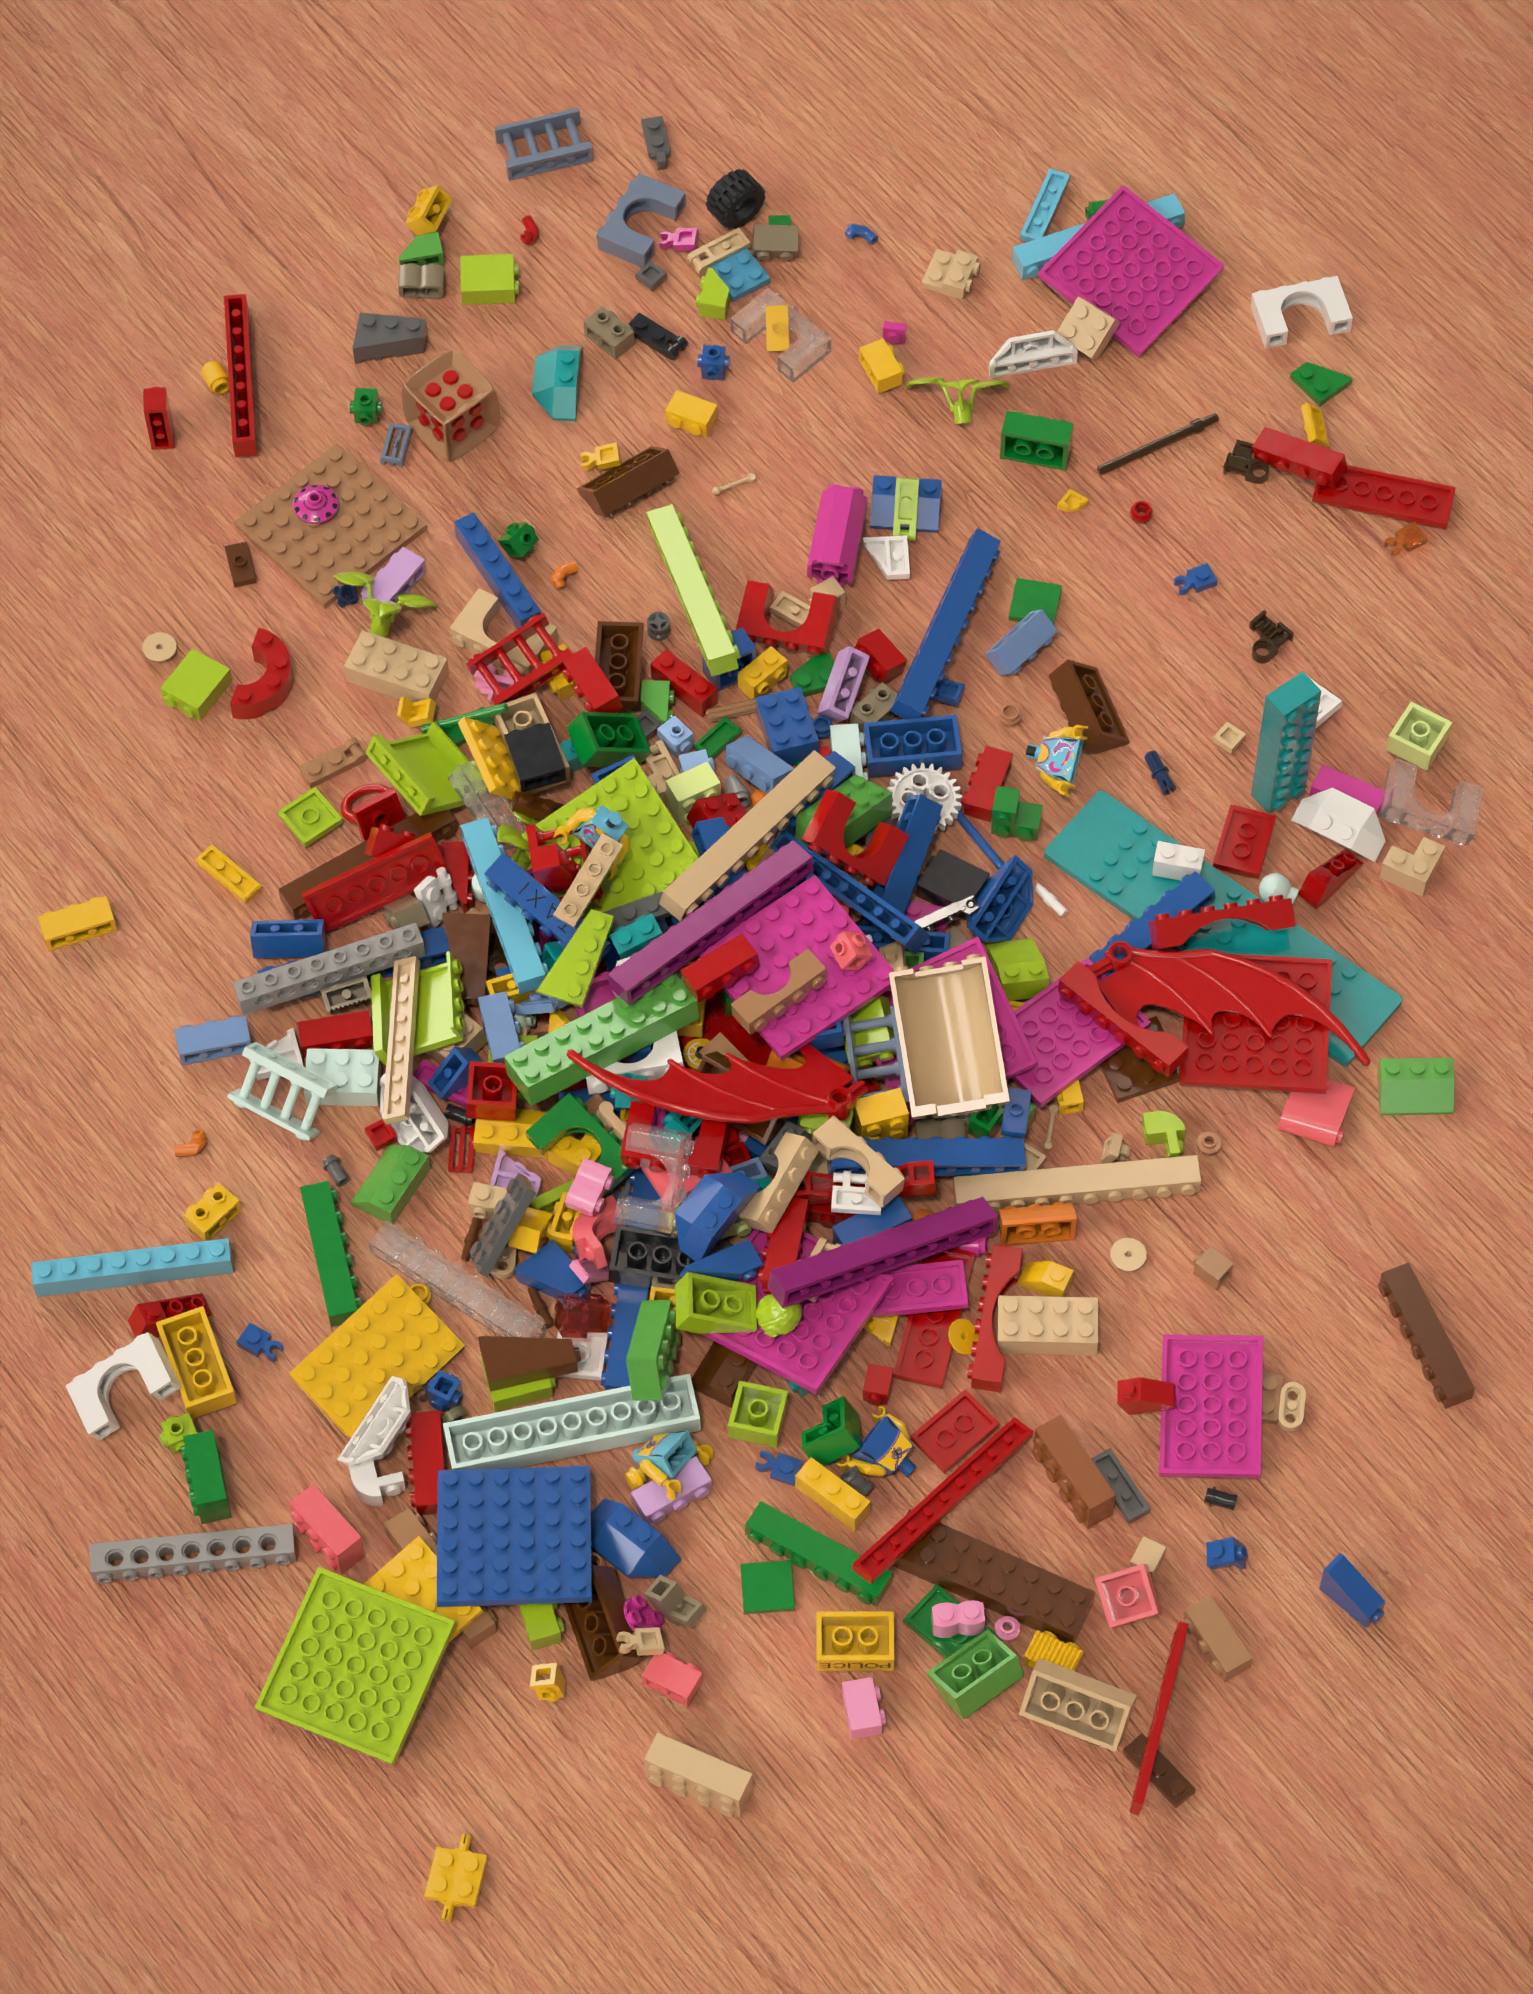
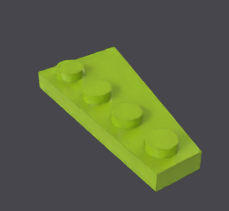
M591 909L537 989V994L583 1008L615 917Z

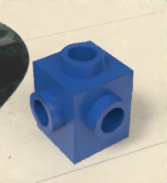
M703 345V352L698 354L697 367H701L702 379L724 381L725 369H729L730 356H726V347Z
M441 1370L429 1381L426 1387L428 1402L438 1411L445 1410L448 1412L454 1406H459L464 1396L461 1380Z

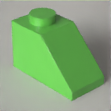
M426 233L416 236L399 256V264L414 263L424 266L434 263L444 266L439 233Z

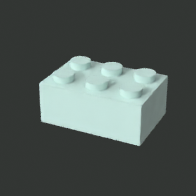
M307 1049L306 1068L338 1084L335 1093L326 1098H321L319 1105L379 1106L382 1062L376 1056L374 1050ZM304 1088L306 1105H309L312 1094L311 1091Z

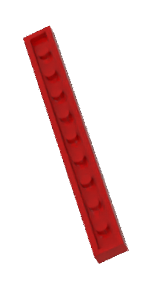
M1013 1417L852 1564V1570L872 1584L1032 1438L1034 1431Z

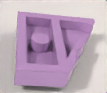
M499 1150L490 1185L507 1188L510 1180L515 1179L517 1174L520 1173L528 1178L536 1192L534 1198L539 1196L542 1179L535 1173L528 1171L520 1162L513 1161L506 1155V1152Z

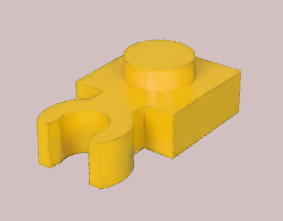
M617 442L595 447V453L583 452L580 454L582 462L587 461L581 463L583 471L592 470L595 466H598L599 470L621 465Z

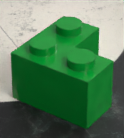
M997 786L992 809L991 834L999 837L1020 838L1024 841H1038L1043 805L1020 802V789Z
M1031 1103L1026 1131L1035 1119L1036 1106ZM992 1104V1109L973 1113L968 1119V1133L976 1138L982 1136L993 1138L1002 1126L1005 1105L998 1106L997 1104Z
M844 1396L823 1405V1422L801 1433L802 1450L809 1458L812 1457L822 1466L831 1464L836 1459L861 1448L859 1414Z

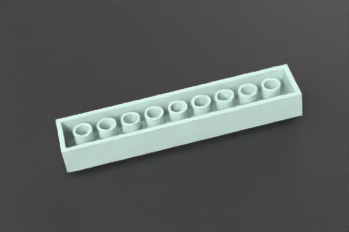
M690 1374L670 1377L669 1389L665 1390L663 1400L633 1401L631 1387L626 1386L443 1423L452 1470L520 1468L648 1442L652 1436L683 1430H688L689 1433L701 1431L700 1416Z

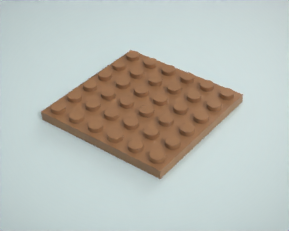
M337 443L234 521L235 527L324 609L337 600V596L333 593V588L345 585V583L336 578L333 579V575L347 571H357L369 575L389 560L394 553H398L402 547L407 546L427 530V524ZM310 485L327 486L338 497V510L326 522L320 524L306 523L299 519L294 512L293 501L296 494L301 489Z

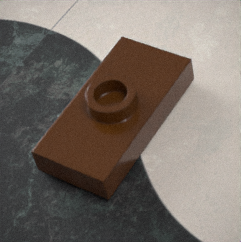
M247 541L225 546L234 588L257 583Z

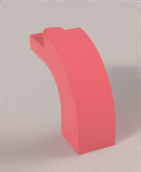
M613 1195L604 1198L605 1202L600 1213L596 1212L593 1217L580 1213L572 1228L579 1259L587 1258L589 1262L593 1261L598 1269L607 1266L603 1246L599 1241L607 1234L616 1231L617 1225L626 1226L621 1206Z

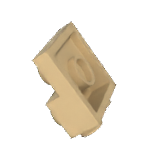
M936 249L921 282V288L963 300L966 292L969 293L972 289L973 276H977L981 263L978 262V256L961 250H957L956 254Z

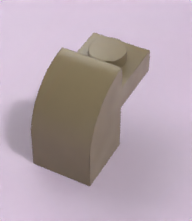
M662 1575L644 1593L654 1608L676 1626L683 1624L692 1628L707 1610L703 1603L686 1596L677 1582Z

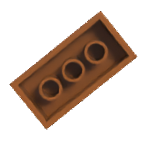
M1059 1415L1036 1428L1032 1453L1037 1462H1042L1046 1467V1474L1052 1483L1056 1482L1060 1488L1059 1493L1064 1502H1069L1073 1507V1514L1079 1523L1083 1522L1086 1528L1089 1529L1112 1516L1116 1495L1063 1417Z

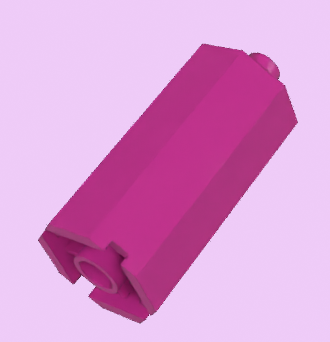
M830 484L827 490L822 491L807 565V577L811 580L812 576L816 578L817 584L832 576L841 587L846 582H848V585L853 583L867 512V497L863 495L864 491L861 488Z

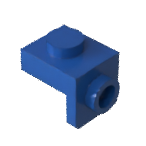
M1231 1537L1206 1543L1207 1567L1211 1570L1232 1565L1239 1569L1246 1568L1247 1548L1236 1538Z

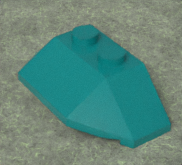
M558 345L536 356L532 396L554 421H576L583 349L580 345Z

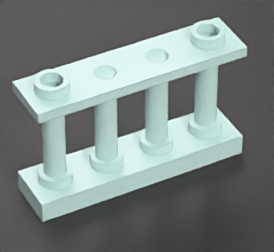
M258 1042L246 1046L242 1056L248 1058L251 1064L242 1089L239 1088L228 1093L227 1098L234 1101L236 1106L247 1108L295 1133V1136L301 1140L309 1141L319 1136L321 1131L312 1127V1122L321 1098L334 1094L338 1084ZM260 1066L269 1069L271 1073L262 1100L250 1094ZM280 1077L290 1080L292 1084L282 1110L270 1105ZM301 1087L311 1091L312 1094L303 1121L291 1116Z

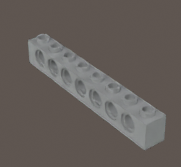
M412 923L234 981L235 996L242 1015H247L320 991L324 988L393 967L396 960L413 956L417 958L424 957V942L417 924Z
M293 1524L89 1544L90 1573L93 1582L101 1584L110 1583L112 1580L118 1579L125 1581H134L139 1577L157 1579L169 1574L176 1576H185L189 1572L207 1574L219 1569L235 1571L240 1567L262 1568L269 1564L286 1566L291 1562H297ZM267 1545H275V1548L271 1551L263 1550ZM243 1547L250 1548L246 1553L238 1552ZM216 1550H224V1553L220 1556L213 1555ZM192 1552L199 1553L196 1558L191 1559L187 1557ZM165 1555H173V1558L169 1561L162 1560ZM141 1557L148 1558L145 1563H136ZM115 1560H122V1563L118 1566L111 1565Z

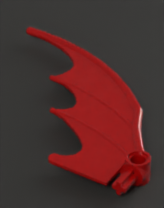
M1117 941L1104 952V958L1087 967L1097 978L1110 970L1114 972L1100 980L1098 986L1113 1010L1136 1026H1139L1137 1022L1139 1010L1147 1005L1164 1007L1198 1023L1210 1036L1215 1035L1212 1029V1018L1218 1012L1227 1011L1244 1015L1258 1024L1269 1038H1273L1272 1030L1284 1017L1289 1015L1303 1016L1318 1022L1332 1031L1354 1052L1363 1066H1368L1371 1063L1370 1058L1345 1025L1324 1004L1298 984L1269 968L1245 958L1212 949L1187 951L1146 950L1131 947L1124 941ZM1116 954H1123L1126 958L1119 960L1114 956Z
M806 1044L799 1049L806 1061L801 1067L795 1069L765 1066L745 1061L731 1053H726L725 1057L729 1059L731 1064V1070L726 1073H700L683 1067L673 1059H668L667 1063L670 1066L663 1077L648 1081L616 1075L586 1060L573 1049L568 1050L566 1053L567 1057L601 1082L632 1098L657 1108L712 1121L756 1124L778 1118L810 1114H826L829 1119L834 1115L839 1121H843L849 1117L850 1110L856 1106V1100L868 1091L865 1082L862 1080L855 1082L847 1089L844 1088L854 1080V1077L810 1044Z

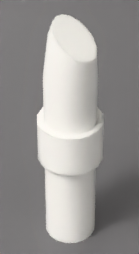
M1039 883L1036 884L1035 891L1060 917H1064L1068 910L1046 888Z

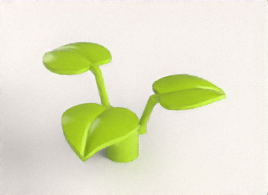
M941 377L919 378L905 385V391L915 384L934 383L940 385L950 405V411L954 413L955 424L973 422L971 409H974L975 394L978 390L987 386H1002L1010 389L1009 382L1004 380L979 383L977 379H963L960 381L944 382L943 380L945 379ZM974 384L971 385L972 392L968 404V400H963L962 391L968 385ZM946 386L958 389L959 401H955V406Z
M347 571L333 575V579L336 578L345 584L365 586L367 588L368 598L363 599V604L370 611V619H372L370 633L382 637L388 636L390 623L394 622V617L401 610L402 605L418 608L434 606L437 608V604L432 600L414 593L398 595L397 599L399 601L397 603L373 598L370 583H374V578L362 572Z
M515 811L512 812L519 820L528 825H536L542 821ZM502 823L497 832L498 842H507L517 846L518 849L511 859L523 870L531 869L530 858L523 852V850L529 851L528 841L517 830Z

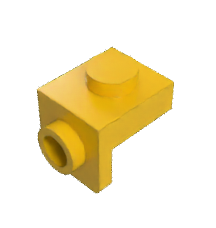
M405 696L401 697L397 717L410 728L432 723L436 702L430 698L412 703Z

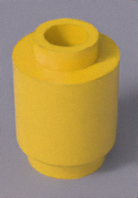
M207 362L201 370L202 377L210 391L217 395L224 394L229 390L228 375L220 362Z

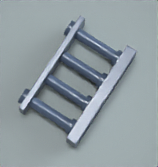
M579 108L494 127L496 144L505 143L510 160L505 161L508 181L593 162L590 141L581 142L576 127L581 125ZM568 128L573 145L561 148L555 131ZM547 133L552 150L540 153L534 136ZM526 138L531 155L518 157L513 141Z
M890 1006L891 1013L886 1017L853 1022L852 1016L845 1018L841 1022L843 1036H846L851 1076L854 1077L852 1084L857 1081L860 1082L861 1079L891 1074L900 1075L901 1085H898V1088H901L905 1103L910 1105L894 1006ZM890 1026L894 1030V1037L891 1040L856 1045V1031ZM888 1050L897 1051L898 1061H895V1064L860 1070L858 1055ZM893 1089L882 1090V1091H876V1092H871V1093H865V1094H863V1095H862L861 1097H859V1098L871 1096V1095H874V1094L886 1092V1091L893 1090Z

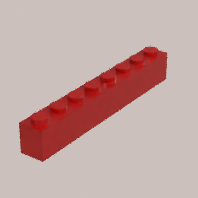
M246 294L224 296L234 454L235 457L257 456Z

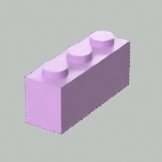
M402 547L398 553L396 552L392 555L385 568H381L377 572L374 583H370L373 598L397 603L399 601L397 599L398 595L409 593L426 574L425 559ZM366 587L363 588L361 593L362 602L363 599L368 598Z
M851 646L838 651L817 711L818 715L826 716L835 723L848 719L870 657L869 655Z
M697 1456L690 1459L673 1478H668L669 1481L678 1480L681 1483V1495L675 1491V1500L668 1499L666 1487L659 1486L653 1480L631 1492L632 1504L641 1518L649 1525L660 1523L666 1518V1515L673 1511L679 1512L686 1508L689 1502L695 1499H703L712 1490V1480Z

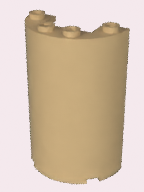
M972 954L966 956V960H961L962 964L958 965L957 961L947 962L943 964L944 967L934 969L932 965L920 967L918 972L908 969V966L894 968V972L889 973L912 1118L925 1119L927 1118L926 1115H932L933 1118L958 1116L992 1109V1104L1002 1106L1009 1103L986 956L981 957V954Z

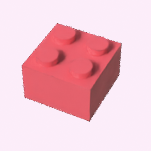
M1148 1564L1137 1565L1095 1578L1109 1628H1117L1162 1614Z

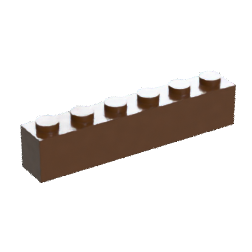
M1409 1262L1382 1272L1380 1283H1378L1380 1293L1383 1297H1387L1392 1316L1398 1318L1403 1337L1409 1339L1414 1358L1420 1360L1425 1379L1431 1381L1436 1400L1442 1402L1444 1408L1447 1409L1472 1399L1475 1387Z

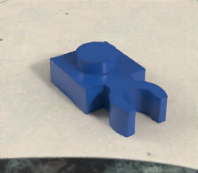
M1208 563L1187 570V577L1177 576L1174 579V586L1184 585V587L1179 588V595L1187 594L1192 588L1198 593L1217 586V579Z
M249 1323L236 1342L238 1347L256 1357H259L262 1352L265 1353L267 1359L275 1362L277 1359L276 1355L272 1354L271 1351L273 1349H278L281 1352L284 1350L283 1345L279 1341H270L272 1338L270 1333L252 1323Z
M767 1451L760 1452V1458L766 1459L767 1463L760 1464L756 1462L755 1469L757 1471H771V1479L791 1486L795 1485V1475L802 1468V1460L779 1453L777 1459H775Z

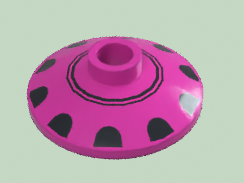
M310 485L301 489L293 501V509L296 516L310 524H320L330 520L336 514L339 506L336 493L324 485Z

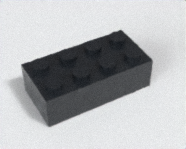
M617 1225L608 1282L651 1288L652 1286L675 1289V1284L681 1279L680 1273L686 1265L695 1261L680 1251L678 1234ZM714 1248L707 1256L714 1254Z

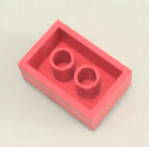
M314 1484L289 1502L292 1511L290 1516L294 1520L292 1523L294 1528L300 1535L305 1533L310 1539L308 1540L309 1545L316 1553L321 1551L325 1556V1563L332 1571L337 1569L342 1575L365 1557L361 1536Z

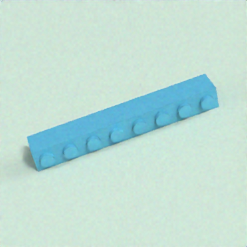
M1175 193L1146 202L1178 229L1184 226L1185 211ZM1085 223L1014 246L1012 249V262L1021 279L1037 277L1038 272Z
M488 817L460 825L463 842L518 993L522 994L538 989L549 971L546 963H541L539 957L542 956L539 943L533 942L532 937L535 934L531 922L526 923L525 917L521 914L523 910L517 905L512 907L504 900L505 895L500 890L496 893L486 884L488 880L484 873L502 853L505 854L502 844L498 845L496 841V826L490 825Z
M229 1238L31 1262L32 1284L36 1297L234 1273Z

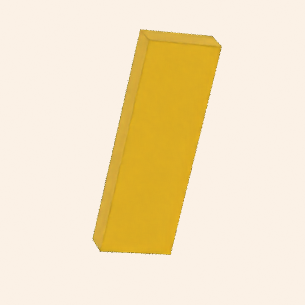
M213 844L195 859L197 865L245 905L262 890V885Z

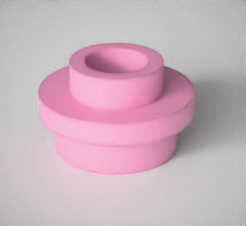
M1001 1617L995 1624V1634L1003 1641H1013L1020 1634V1624L1014 1617ZM1010 1625L1012 1630L1006 1631L1003 1629V1626Z

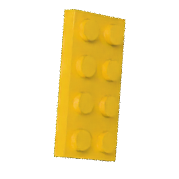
M463 717L458 724L489 793L512 800L514 792L521 791L506 747L500 737L499 729L494 725Z

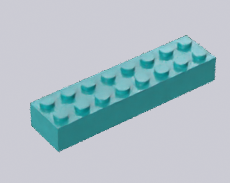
M1304 672L1296 675L1265 696L1251 796L1268 814L1275 810L1283 809L1287 802L1293 798L1301 797L1306 790L1322 691Z

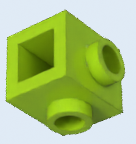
M189 1413L181 1416H171L165 1422L160 1423L163 1431L159 1434L160 1440L164 1448L169 1447L171 1454L181 1453L180 1446L185 1445L183 1436L197 1433Z

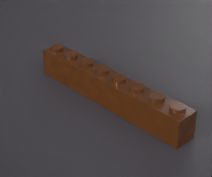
M449 809L424 816L415 813L391 826L394 827V833L402 834V830L415 833L416 839L431 832L433 838L437 839L438 842L442 839L450 838L457 832L456 819ZM368 840L279 888L280 900L294 920L306 918L311 914L301 893L376 858L364 854Z

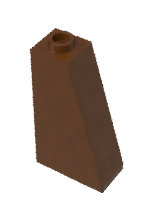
M443 912L442 918L450 952L455 959H459L463 969L462 973H460V980L464 989L461 992V999L468 1007H479L478 997L487 996L485 981L488 980L491 915Z
M502 1336L478 1337L490 1392L578 1372L577 1362H581L579 1348L573 1347L572 1339Z

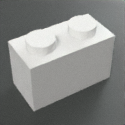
M1158 841L1152 875L1181 880L1185 875H1191L1196 871L1201 876L1205 849Z

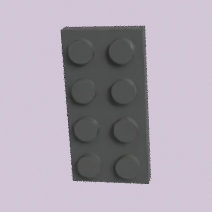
M520 1173L517 1174L515 1179L510 1180L505 1197L496 1204L495 1214L491 1221L485 1223L480 1240L476 1241L470 1250V1258L478 1273L488 1277L536 1194L528 1178Z

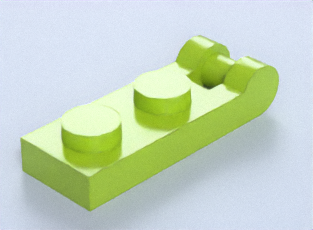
M896 477L893 536H907L909 541L915 542L919 478ZM901 524H909V530L900 529Z

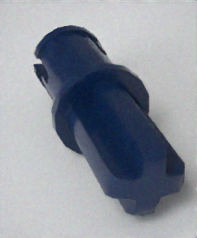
M1155 750L1147 752L1144 758L1152 772L1151 777L1156 779L1162 794H1170L1168 788L1174 792L1176 786L1168 774V767L1164 766Z

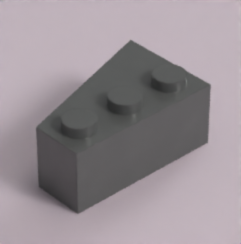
M360 312L352 348L354 363L359 364L362 363L361 360L373 358L376 361L383 360L382 357L392 355L402 357L424 353L428 336L426 319Z

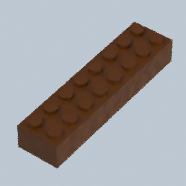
M942 1523L934 1526L892 1565L934 1585L938 1584L941 1588L965 1599L982 1602L985 1608L1003 1616L1014 1617L1019 1623L1034 1630H1040L1042 1633L1049 1631L1064 1643H1075L1094 1604V1591Z

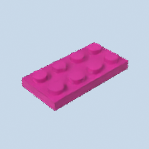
M963 1260L905 1265L884 1272L894 1278V1283L870 1318L968 1308Z

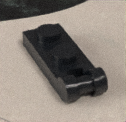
M640 312L628 324L634 330V337L670 360H675L679 355L678 352L688 346V342L684 337L673 334Z

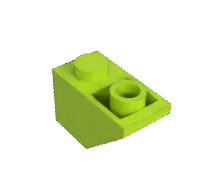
M708 268L706 276L701 278L700 289H702V292L697 294L696 307H699V316L725 320L730 304L729 288L713 268Z

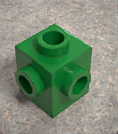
M355 388L354 401H350V414H354L355 423L364 425L377 424L378 415H382L383 408L382 401H379L378 389Z
M513 522L506 527V532L497 541L510 558H522L534 550V545L540 539L535 534V529L527 522Z

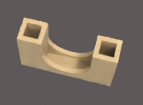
M478 588L449 628L451 641L456 646L465 647L474 654H481L497 643L486 636L485 630L500 610L498 597ZM549 623L545 629L556 643L558 640L557 627ZM536 633L525 641L541 662L540 654L549 649ZM518 646L506 653L522 676H526L533 671L534 668ZM499 659L492 662L498 667H504Z

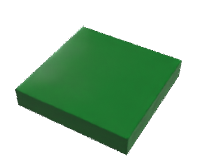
M1017 578L1008 620L1020 622L1031 611L1042 609L1054 625L1062 585Z
M791 1560L740 1564L744 1614L795 1611Z

